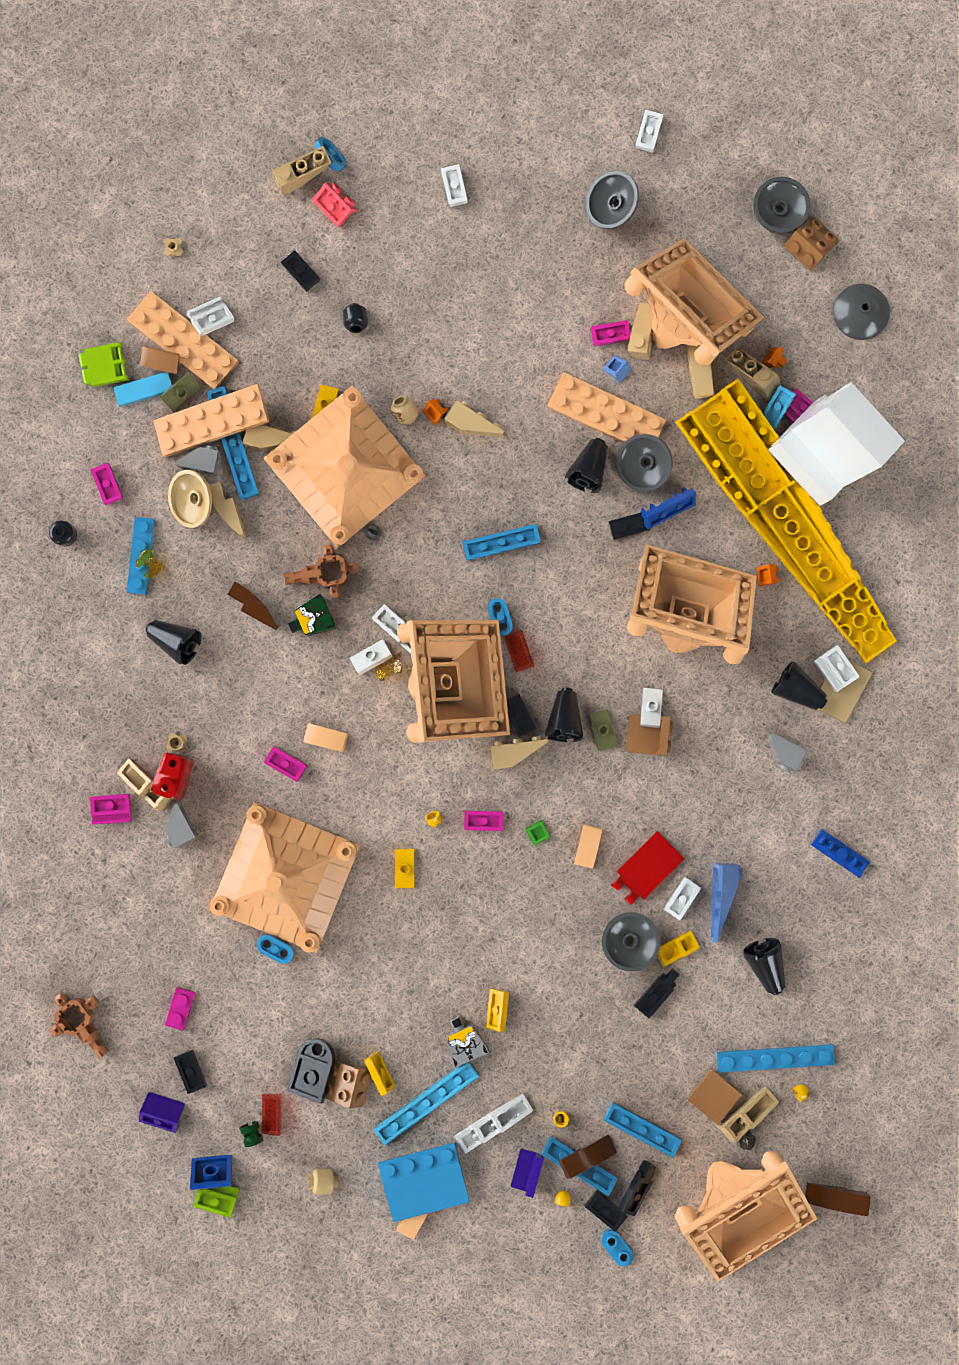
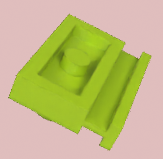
M230 1186L198 1190L193 1207L231 1218L240 1189Z

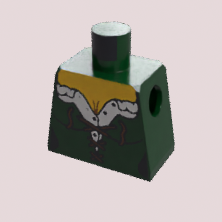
M318 594L297 608L295 613L298 619L288 623L292 633L303 629L306 636L337 629L321 594Z

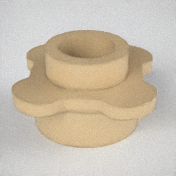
M180 238L164 239L165 256L182 255V240Z
M170 733L168 745L166 746L167 750L184 753L187 736Z

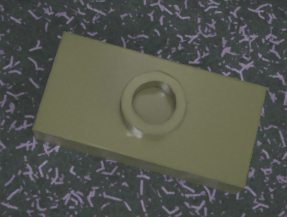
M188 372L162 393L160 398L173 412L202 387Z
M608 709L589 714L598 751L617 747Z

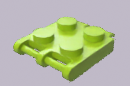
M122 342L84 349L85 353L79 354L82 369L88 368L82 370L85 385L91 384L94 388L129 380L124 365L126 360L123 359L121 349L123 347Z

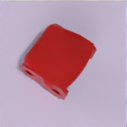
M165 753L151 787L154 790V794L165 798L173 797L176 800H181L185 795L194 764L193 759L175 753ZM162 785H163L164 787H166V788L168 789V791H166V792L162 791V789H161Z

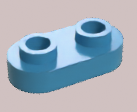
M320 137L315 143V148L318 149L323 146L332 162L329 168L333 171H342L347 163L346 159L329 139Z
M500 598L491 600L488 604L490 619L499 620V625L501 623L506 624L507 628L505 630L500 629V636H506L511 633L513 628L507 605ZM495 605L501 607L499 612L494 611Z
M265 934L257 941V949L260 953L281 964L290 962L294 956L292 946L273 935ZM266 940L270 941V947L264 946ZM286 950L288 955L282 956L281 951Z
M612 1229L605 1230L601 1236L603 1247L618 1265H630L633 1261L632 1249L617 1231L614 1232ZM610 1238L615 1239L614 1243H609L608 1240ZM622 1254L627 1255L625 1259L620 1258Z

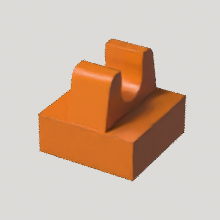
M779 346L770 348L762 364L768 368H780V366L783 368L787 362L782 356L784 350Z
M433 398L428 401L422 412L436 425L446 414L448 407L443 408L440 405L441 400Z
M775 564L756 567L758 586H767L780 581V578L776 577V571H779V568L775 567Z

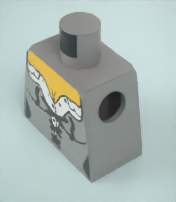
M461 1016L450 1020L454 1031L447 1033V1039L454 1067L489 1053L488 1046L473 1023L465 1026Z

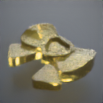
M152 549L144 550L140 554L139 559H136L137 568L145 564L147 567H150L144 575L145 578L153 579L154 576L159 575L165 568L163 564L158 563Z
M391 654L393 657L389 659L390 664L383 665L381 663L375 667V674L380 681L394 673H402V665L396 655Z

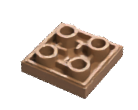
M710 1069L687 1097V1100L714 1123L719 1125L742 1094L713 1069Z

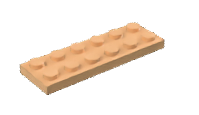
M152 291L147 294L127 318L129 323L163 350L180 354L179 362L212 389L218 388L239 363L235 357L207 335L200 337L191 322Z
M564 372L547 406L560 414L623 443L639 434H651L658 437L666 422V419Z
M258 384L153 420L164 457H169L270 422L262 391Z

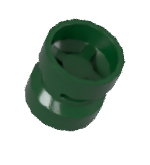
M253 1121L250 1126L247 1123L239 1127L240 1133L244 1136L243 1143L245 1147H251L263 1141V1136L258 1130L260 1127L258 1121Z

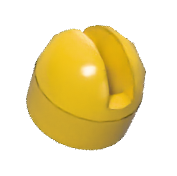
M432 811L425 817L426 822L431 827L436 828L437 824L441 825L442 823L439 811Z
M800 1084L792 1088L799 1102L809 1097V1089L806 1085Z
M563 1110L557 1111L553 1117L554 1124L560 1128L567 1126L570 1120L568 1113ZM561 1114H563V1116H564V1122H563V1123H562V1121H561Z
M561 1190L556 1194L554 1202L558 1205L569 1207L571 1196L567 1191Z

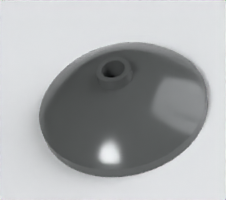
M609 171L599 176L591 185L586 197V211L590 220L603 229H615L627 223L634 215L639 202V190L636 182L631 176L622 171Z
M775 177L759 187L754 197L753 210L757 221L765 229L779 234L789 233L798 229L806 221L810 212V198L804 186L798 181L789 177ZM776 208H781L782 212H777Z
M855 284L844 289L836 298L833 307L834 321L839 330L846 336L857 340H866L877 336L886 327L890 316L889 303L884 294L879 289L867 284ZM865 305L867 310H863L862 306Z
M639 434L629 438L623 443L617 455L619 476L627 486L636 491L648 492L661 487L668 480L672 471L673 460L670 449L663 440L651 434ZM647 458L651 460L650 465L646 463Z
M635 912L619 914L609 921L603 931V952L609 962L621 970L630 972L642 970L648 967L659 953L660 935L658 929L649 918ZM628 937L633 938V942L631 944H628L626 942V939Z

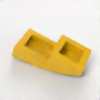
M690 930L660 945L657 956L662 965L667 966L677 959L696 951L700 946Z

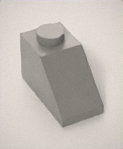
M206 445V448L198 447L179 459L176 465L180 469L194 470L199 473L217 476L221 453L213 446Z
M769 733L768 740L775 761L780 764L779 768L788 773L791 770L797 771L807 750L775 733Z
M181 803L173 805L166 828V840L174 848H178L198 837Z

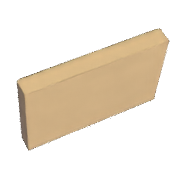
M850 660L849 662L860 676L837 693L834 692L826 679H824L820 686L827 694L826 699L828 701L822 709H818L843 723L847 722L872 675V672Z

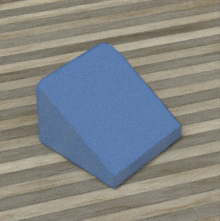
M616 355L603 368L606 373L619 383L622 382L632 369L627 361Z

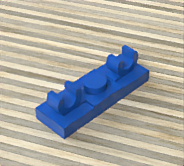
M683 487L682 494L679 495L677 492H673V497L665 500L659 506L655 507V505L649 504V511H645L642 508L641 515L644 518V526L649 530L695 506L696 492L694 489L687 490Z
M823 829L819 831L811 843V846L858 878L861 877L870 863Z

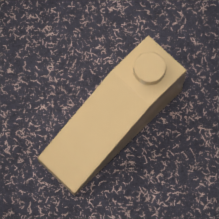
M639 303L628 346V353L631 358L650 359L653 342V313L649 303Z

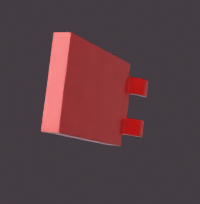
M656 831L616 871L620 876L611 886L618 891L625 884L631 892L624 900L629 905H632L639 896L645 899L684 858Z

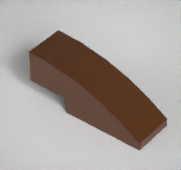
M234 582L227 595L244 604L240 611L277 630L278 626L263 603L245 587Z
M608 1134L575 1150L558 1161L566 1178L571 1179L613 1156L617 1151Z
M807 1182L805 1197L809 1204L839 1212L869 1216L871 1196L867 1192Z

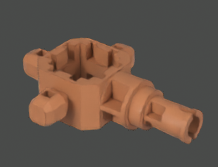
M325 545L323 554L326 557L319 558L316 565L306 566L297 572L284 573V580L286 585L301 582L303 584L308 583V585L320 583L325 588H331L329 589L332 599H337L341 597V588L339 586H344L347 583L349 573L350 575L357 574L359 566L358 563L346 565V561L341 556H334L335 550L332 545ZM340 562L342 579L329 582L324 581L322 565Z
M61 992L55 997V1002L62 1008L55 1013L54 1020L57 1023L51 1028V1034L54 1037H58L63 1033L69 1036L76 1034L81 1042H84L87 1046L89 1045L100 1059L110 1050L99 1039L100 1035L97 1032L99 1030L92 1023L94 1020V1012L92 1010L99 1004V1000L95 996H91L85 1001L83 998H74L69 1001V997ZM73 1005L79 1007L81 1013L85 1014L84 1018L86 1019L76 1028L74 1026L71 1027L68 1020L64 1018V1013Z

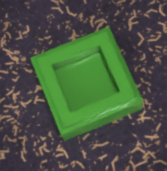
M542 820L525 829L534 846L551 837Z

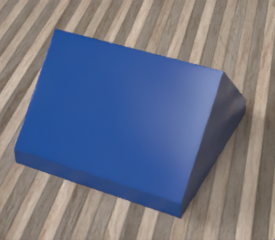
M231 1155L192 1158L190 1190L233 1186Z

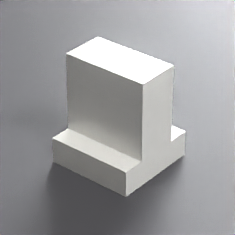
M850 382L829 397L823 395L814 401L768 450L817 504L821 506L832 500L844 486L882 467L905 441L856 386Z

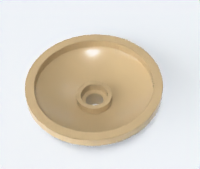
M183 470L173 477L168 490V501L173 516L185 527L194 528L201 526L208 519L212 509V494L207 481L200 473L194 470Z

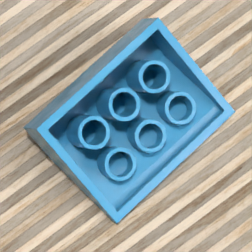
M456 1142L378 1162L393 1222L470 1202Z

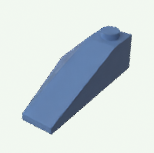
M713 863L712 942H718L739 885V880L742 879V869L739 868L738 864Z

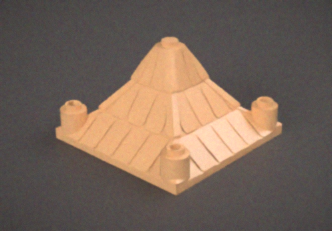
M685 238L634 267L631 271V276L624 283L626 292L631 296H640L644 290L648 293L646 296L653 313L652 338L654 344L662 349L680 344L699 346L694 355L696 362L700 365H710L720 352L740 337L748 336L765 318Z
M353 385L263 458L337 548L346 543L348 539L425 477L421 467L415 464L365 402L360 391L355 389Z
M646 544L639 565L640 573L632 613L627 624L628 632L633 636H643L648 625H650L662 634L666 647L674 653H684L694 650L699 646L722 645L726 647L723 657L728 663H741L744 655H747L750 646L757 576Z
M410 620L398 627L397 634L400 641L410 643L413 669L409 678L408 688L411 696L416 701L418 723L410 724L407 729V736L412 743L510 735L499 620Z
M253 802L252 807L247 811V820L215 898L210 902L209 910L214 915H224L296 944L305 952L317 954L361 845Z
M768 1151L763 1155L761 1163L766 1170L764 1172L762 1170H741L739 1167L724 1161L712 1163L707 1174V1193L698 1209L699 1213L696 1214L691 1206L686 1205L679 1207L676 1211L675 1219L682 1233L717 1282L817 1220L790 1168L777 1151Z

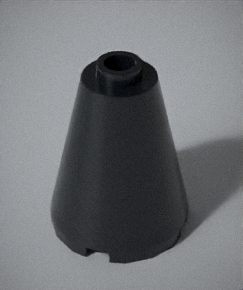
M591 439L566 472L565 478H568L567 482L574 488L584 492L586 488L592 490L591 493H598L601 490L608 449L603 439Z
M158 620L150 622L146 627L147 637L178 664H188L197 653L193 652L197 644L200 646L201 632L193 628Z
M790 662L781 673L782 676L778 683L775 682L771 693L778 697L813 710L822 709L828 701L826 699L827 694L795 662Z
M562 688L561 691L557 692L545 730V737L548 736L549 740L567 742L566 739H573V742L583 740L577 694L571 688Z
M765 938L766 942L758 944V941L750 943L743 950L747 963L767 993L772 995L782 993L785 988L782 947L779 939Z

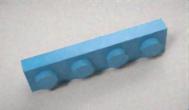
M135 517L127 593L147 595L155 519Z
M537 524L463 541L462 544L466 560L470 561L540 544L541 540Z
M613 1101L603 1118L605 1122L672 1158L682 1142V1139Z
M549 1137L540 1155L561 1167L558 1160L574 1151L553 1137ZM598 1165L576 1175L577 1178L606 1196L610 1195L618 1179Z

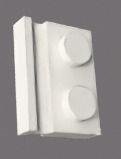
M221 297L187 311V316L191 319L200 337L234 322L233 315L226 304L223 303Z
M838 645L813 661L835 693L860 677Z

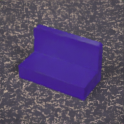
M148 1092L139 1112V1122L176 1133L185 1103Z
M520 1149L511 1187L523 1190L526 1196L533 1198L544 1157L539 1153Z

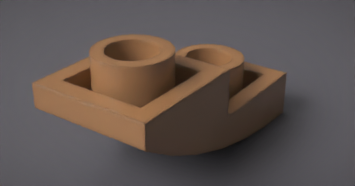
M143 345L140 365L177 374L180 354Z

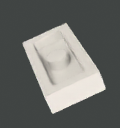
M645 110L635 145L636 149L653 153L664 114Z
M459 164L441 168L449 207L468 203Z
M382 639L350 657V660L360 676L393 656Z
M643 688L640 726L660 728L663 690Z
M684 877L663 909L681 920L701 890V887Z

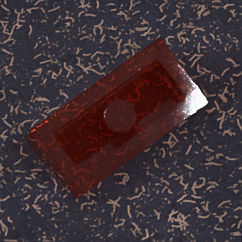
M520 630L504 636L516 673L534 667L523 631Z
M262 1094V1134L280 1136L282 1133V1094Z

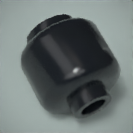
M352 303L343 310V325L351 333H360L368 325L367 310L357 303Z
M56 521L49 529V537L55 544L67 547L76 541L77 530L67 521Z

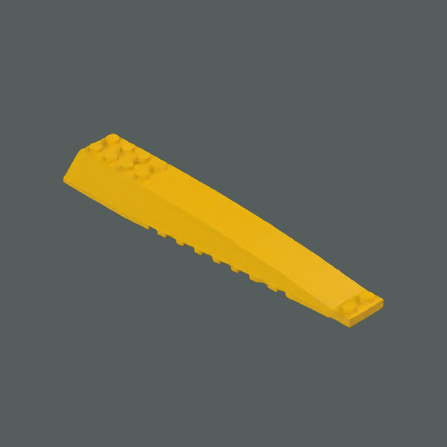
M737 378L712 398L675 422L720 488L847 642L855 649L861 660L867 663L897 642L887 627V622L866 586L864 587L860 580L861 577L853 568L850 558L841 547L842 544L834 535L831 525L823 516L820 506L817 505L815 500L768 450L779 439V436L741 381Z

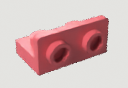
M324 183L312 199L337 227H341L351 213L358 211L354 206L355 202L350 197H345L342 189L335 183Z

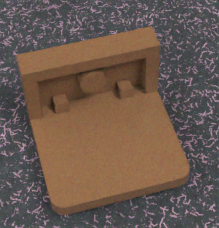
M812 216L793 233L784 247L805 267L812 271L823 257L838 244L839 239L819 219Z
M631 714L628 722L626 751L667 756V752H670L671 741H668L669 733H672L673 722L670 721V717L662 716L660 728L640 726L641 715Z
M335 1059L325 1099L347 1108L363 1107L366 1100L367 1087L371 1080L368 1068L366 1066L353 1067Z

